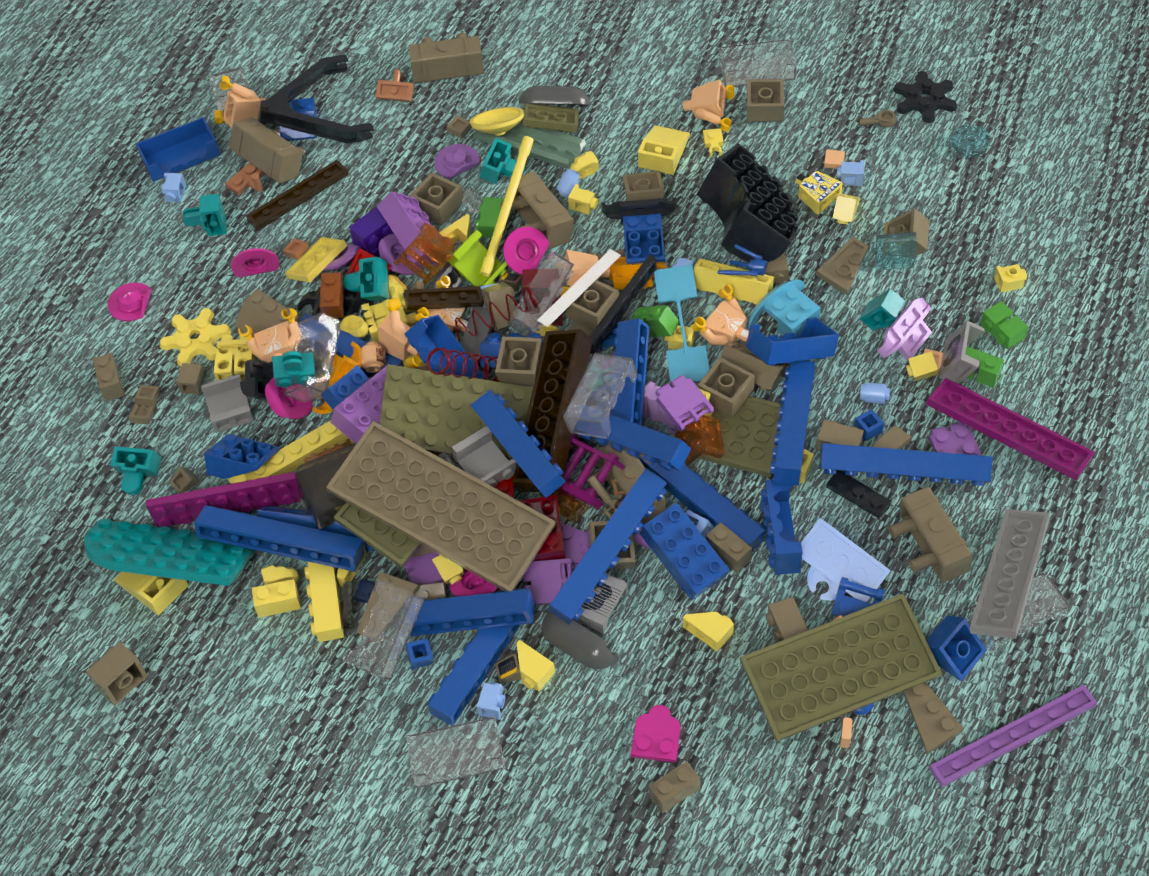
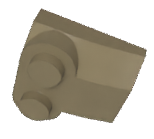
M660 171L623 175L626 201L664 199V187Z

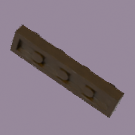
M480 286L404 290L403 293L406 310H418L422 307L427 309L482 307L484 304Z

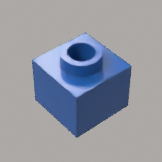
M871 409L855 418L854 427L864 430L863 439L866 442L882 433L884 422Z
M428 638L406 643L405 651L411 670L432 665L433 655ZM418 654L422 655V657L415 658Z

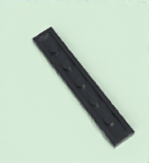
M648 255L589 336L593 340L590 354L594 355L656 271L657 265L654 256Z

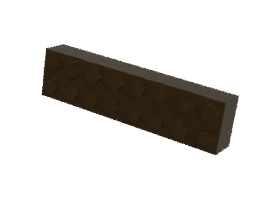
M581 329L546 331L525 421V426L529 430L526 434L529 437L533 434L540 443L538 446L539 450L545 449L552 457L549 462L552 465L556 463L563 472L566 467L593 341ZM516 462L512 483L524 492H540ZM561 486L554 492H560Z

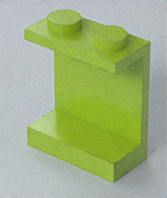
M478 230L473 232L447 261L473 286L495 284L494 279L497 276L500 278L507 271L505 268L507 263L504 261L501 264L495 258L491 276L485 277L480 274L481 266L488 250L478 241L482 236Z

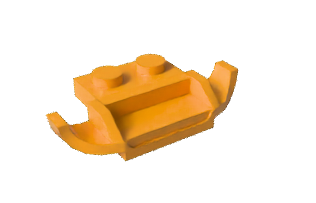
M626 256L619 257L610 266L609 280H613V287L624 290L643 263L626 264ZM656 262V270L669 268L665 262ZM654 273L643 289L652 287V277H655Z
M352 341L350 344L353 347L351 358L345 355L341 358L334 353L327 361L323 373L317 378L314 388L323 393L357 365L361 367L362 350L360 346ZM326 401L322 406L313 407L312 411L318 414H327L333 411Z

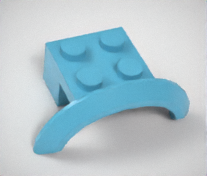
M802 280L787 281L772 289L758 302L748 319V329L750 325L756 324L764 310L778 322L777 331L782 336L785 333L793 332L797 336L803 331L807 318L817 317L820 320L821 307L801 292L805 288Z

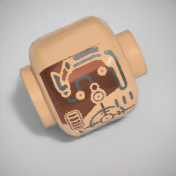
M368 342L365 346L361 347V367L370 373L379 372L386 364L385 348L377 342Z

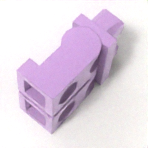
M650 381L647 386L645 385L643 417H649L652 421L664 423L667 425L668 432L675 435L678 431L677 427L656 402L657 395L655 392L661 387L656 386L655 383Z

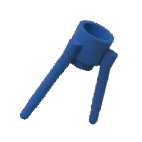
M736 244L734 246L736 249L755 258V260L751 259L750 264L730 260L729 263L747 267L749 271L718 270L717 272L718 274L764 276L768 262L762 260L763 256L757 255Z

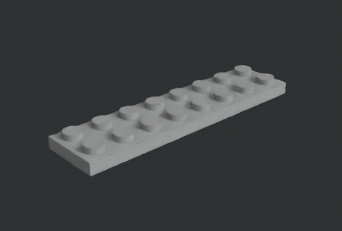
M1006 509L970 624L971 634L1017 638L1049 524V513Z

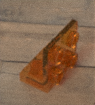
M703 415L699 417L697 422L693 421L686 425L684 430L675 433V438L682 440L691 448L684 462L687 466L702 454L721 458L725 455L718 419Z

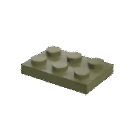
M525 103L523 126L532 129L545 128L549 131L562 130L566 133L577 132L579 109Z

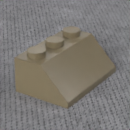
M256 289L244 300L234 326L237 329H242L243 333L248 331L245 325L250 326L253 330L252 337L254 338V334L285 321L289 322L288 319L282 317L281 312L283 309L287 310L288 316H290V310ZM298 315L294 319L295 322L297 321L298 323L300 321V317Z
M738 341L726 344L721 354V358L754 374V383L758 384V388L764 391L777 388L785 375L786 367H790V363H778L774 366L767 365L758 356L754 355L745 344Z

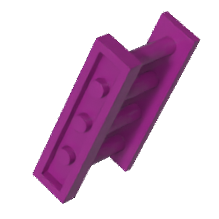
M572 434L570 446L574 445L578 448L565 468L563 479L566 482L561 485V490L600 510L603 502L597 499L598 494L592 486L590 489L587 488L586 491L583 490L585 481L599 458L606 461L596 477L601 485L613 465L622 470L625 466L618 462L620 458L611 452L605 454L578 441V437ZM585 451L592 454L576 482L573 481L570 484L569 478Z

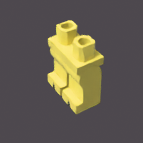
M390 299L369 306V303L361 305L373 342L378 343V326L390 313L387 308ZM400 300L401 309L396 310L399 311L400 320L407 326L413 327L418 322L415 320L416 312L405 315V313L413 310H406L405 301Z
M228 334L222 335L221 341H217L214 365L216 381L240 374L241 380L245 381V361H255V355H253L246 343L248 341L246 337L240 335V339L234 340L233 336Z

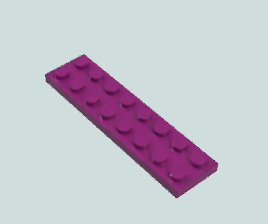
M947 378L932 393L926 405L1076 481L1095 454L1094 451Z
M312 469L147 499L146 508L156 527H170L171 525L194 522L205 505L239 513H248L258 510L263 506L274 507L301 502V496H320V490Z

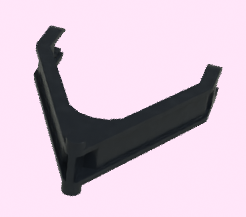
M346 55L322 58L269 99L261 101L259 122L263 125L269 123L346 144L371 139L373 135L370 131H374L371 123L347 126L298 113L289 105V102L323 76L347 71L346 63L338 64L349 62Z

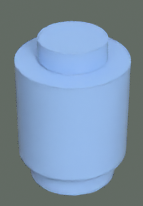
M567 168L557 185L558 194L568 198L575 184L578 185L580 182V173Z
M870 382L861 384L860 400H865V403L885 404V400L890 399V388H887V384Z

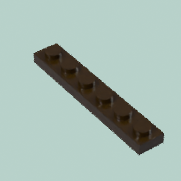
M335 160L246 215V218L258 231L346 177L348 171L338 160Z

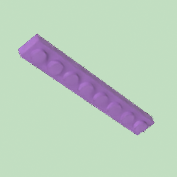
M1082 685L931 764L929 770L941 788L1096 707L1097 701L1086 686Z

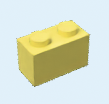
M294 579L252 588L254 608L259 618L301 609L299 590Z

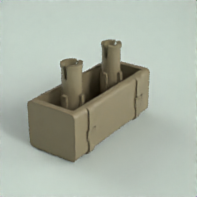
M458 33L456 39L432 42L431 38L425 37L421 40V43L409 45L414 83H426L434 80L484 74L479 36L467 37L465 33Z
M253 117L233 123L229 148L238 156L243 157L278 183L298 177L301 159L305 156L303 154L305 153L303 146L295 147L281 137L278 129L270 130Z
M534 171L522 175L510 210H516L527 223V225L520 226L519 228L532 227L542 232L549 241L547 249L570 242L574 219L569 215L567 209L561 205L544 184V181Z
M607 444L606 447L602 446L597 450L605 454L609 452L615 454L620 458L618 462L625 466L622 470L613 465L604 482H608L614 491L611 480L616 479L617 482L615 484L618 492L624 491L625 494H621L620 501L615 503L616 508H618L645 470V467L639 459L631 457L626 451L623 450L622 453L617 452ZM599 458L597 461L599 471L589 475L588 478L592 475L597 477L606 461ZM664 496L660 502L656 499L652 505L655 507L649 518L644 517L641 521L642 523H648L665 511L666 499ZM613 508L609 510L612 515L615 513Z
M926 487L903 497L900 504V516L903 520L888 526V530L893 539L911 532L924 553L917 558L909 560L912 571L917 573L924 568L932 566L941 583L969 572L973 555L931 488Z

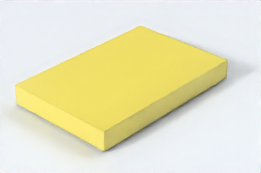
M321 237L286 271L285 275L289 279L310 283L347 247L344 240Z

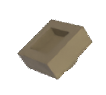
M456 115L446 128L447 132L462 138L471 129L470 121Z

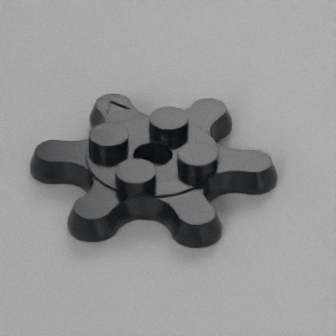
M924 71L917 73L915 76L916 83L905 84L898 82L893 87V91L896 94L905 97V101L897 106V112L907 114L910 111H918L922 115V120L926 123L935 121V111L944 109L953 112L958 107L955 100L945 96L947 92L952 91L954 88L952 81L944 80L940 83H934ZM921 94H927L930 97H922Z

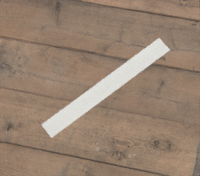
M610 249L537 321L548 327L621 255Z

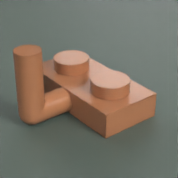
M395 69L393 81L378 80L376 98L412 102L414 84L400 82L405 79V76L400 69Z
M249 162L225 183L226 188L238 196L249 187L261 192L263 187L260 177L265 173Z

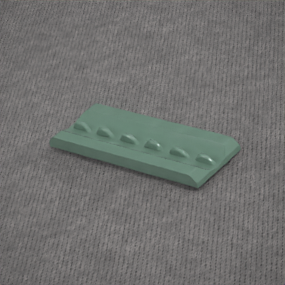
M523 119L514 128L506 131L504 135L496 136L495 134H486L480 131H476L473 135L474 139L493 144L496 137L512 144L511 151L517 153L523 137L529 136L534 139L529 157L565 169H570L575 158L581 155L587 145L583 139L557 130L549 131L545 128L532 129L523 126Z

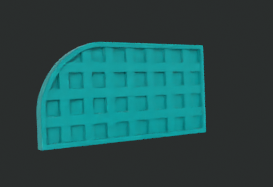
M110 519L99 520L86 533L84 538L87 557L103 568L119 572L230 586L256 551L198 538L196 532L189 529L178 530L167 526L154 527L149 524H131L128 521L115 522Z

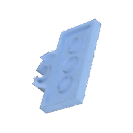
M821 518L801 542L802 559L811 565L807 576L811 592L814 593L816 591V585L820 581H825L829 585L828 592L820 596L822 600H835L842 577L848 578L850 582L877 589L891 571ZM845 590V593L847 592L855 599L865 602L870 599V596Z

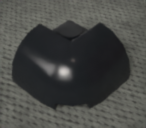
M254 360L245 361V381L240 382L241 391L245 396L267 401L265 387L274 378L273 362L265 364Z

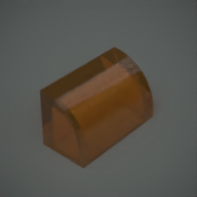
M562 490L549 495H557L560 515L575 524L578 523L588 510L587 504Z

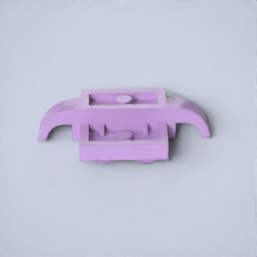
M923 298L909 302L908 306L894 323L887 328L884 343L877 350L883 358L888 357L897 350L905 359L911 358L932 333L923 321L931 309L930 305Z

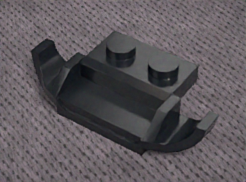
M677 197L671 201L657 198L616 201L610 205L601 202V210L610 219H621V225H623V216L650 214L666 216L671 214L676 209Z
M318 287L317 291H311L302 296L297 310H301L302 306L310 304L313 311L312 317L325 323L340 324L345 317L358 312L359 306L369 303V306H372L374 303L361 298L360 292H352L345 288L343 318L324 319L320 309L321 287Z

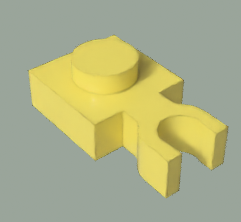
M721 128L703 130L705 148H709L710 157H713V151H718L719 156H721L722 149L720 146H723Z

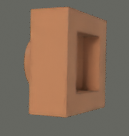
M294 238L282 251L285 256L298 260L310 247L307 242Z

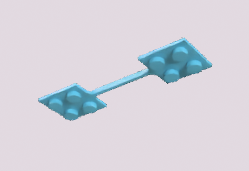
M685 265L656 270L654 276L658 303L675 302L677 304L683 338V347L681 349L666 351L670 382L681 375L686 379L691 378L694 383L701 382L710 370L706 345L689 347L687 345L680 303L685 299L698 298L693 266Z

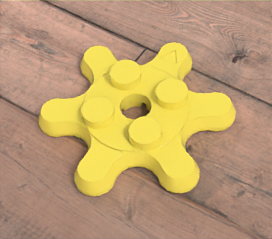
M204 308L200 315L192 320H186L182 315L177 314L173 316L171 321L172 326L177 331L171 336L163 337L160 340V348L162 350L178 349L180 351L177 357V364L179 366H182V363L190 364L193 357L199 354L213 361L216 356L217 348L214 345L216 340L222 338V335L231 334L232 330L226 324L211 325L214 312L209 308ZM194 333L200 334L196 339L190 338Z

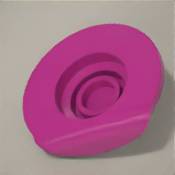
M518 228L511 232L505 240L503 247L504 259L507 265L518 274H522V270L537 269L549 246V241L542 232L535 228Z
M262 248L242 251L231 262L232 272L239 278L277 271L279 268L277 255L270 250Z
M128 283L120 286L108 299L110 314L121 321L142 319L152 288L142 283Z
M272 378L265 387L267 402L278 416L301 419L311 411L312 398L304 385L296 384L286 388L276 387L275 380Z
M468 570L464 571L465 574L461 576L462 580L449 586L451 593L455 597L493 593L498 588Z

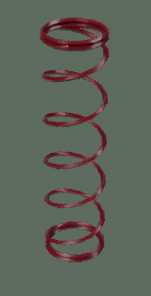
M529 285L523 286L525 311L519 306V304L514 300V298L511 295L506 294V304L509 319H507L502 314V312L493 302H489V311L492 327H490L481 317V315L473 309L472 319L474 324L475 335H473L464 325V323L458 317H456L455 326L458 341H460V337L457 326V320L464 326V328L472 336H476L477 332L474 319V312L480 317V319L485 323L487 327L493 329V317L490 304H492L497 309V311L502 315V317L505 320L510 321V310L507 296H509L514 301V303L519 307V309L522 312L527 313V303L524 288H526L534 308H538V304L533 296V293Z
M439 347L434 348L428 354L427 367L435 375L450 376L452 374L454 377L459 378L465 376L467 369L466 360L473 357L475 360L472 369L473 376L468 378L472 379L473 377L476 378L475 375L478 371L477 362L483 358L486 363L483 368L484 377L482 379L490 380L487 376L489 372L488 363L494 360L497 364L495 359H498V357L482 356L456 350L449 351ZM442 350L445 354L439 362L440 372H434L430 367V358L435 352ZM452 352H456V353H459V354H457V355L454 357V355H453ZM448 353H450L451 356L453 357L452 362H451V366H450L451 372H450L449 374H445V372L447 371V369L449 368V365H450V356H449V354H448ZM463 354H468L469 356L465 359ZM446 355L447 364L444 370L442 371L441 361L443 357ZM461 355L464 359L461 368L462 374L457 376L453 373L456 366L455 358ZM496 376V378H495L494 380H490V381H495V380H496V382H499V380H497V376Z

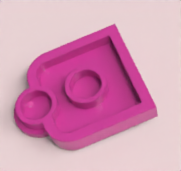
M656 705L650 709L649 714H643L637 718L631 757L676 763L681 726L676 718L671 717L670 710L666 706Z

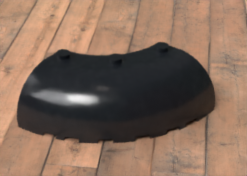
M738 143L717 158L696 195L703 202L707 203L722 221L725 229V238L721 246L728 253L734 254L747 262H750L751 259L755 260V258L736 249L734 246L737 244L757 255L763 256L762 260L771 262L780 257L794 240L797 234L796 230L798 229V224H796L798 214L792 208L793 201L790 195L786 192L784 193L781 189L783 185L776 176L771 177L767 171L768 168L765 165L760 166L755 161L756 157Z

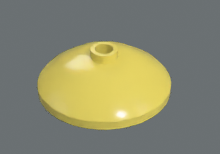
M517 107L488 110L471 118L470 125L475 130L486 134L504 135L506 131L514 128L523 119L524 111Z

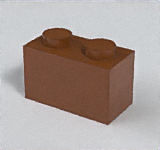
M341 272L321 273L320 309L324 319L343 318L345 286Z

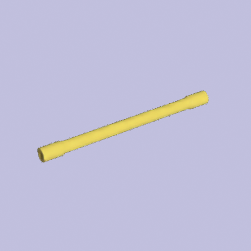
M524 136L522 139L517 161L491 242L481 266L480 274L485 277L491 276L495 257L525 163L534 139L529 136Z

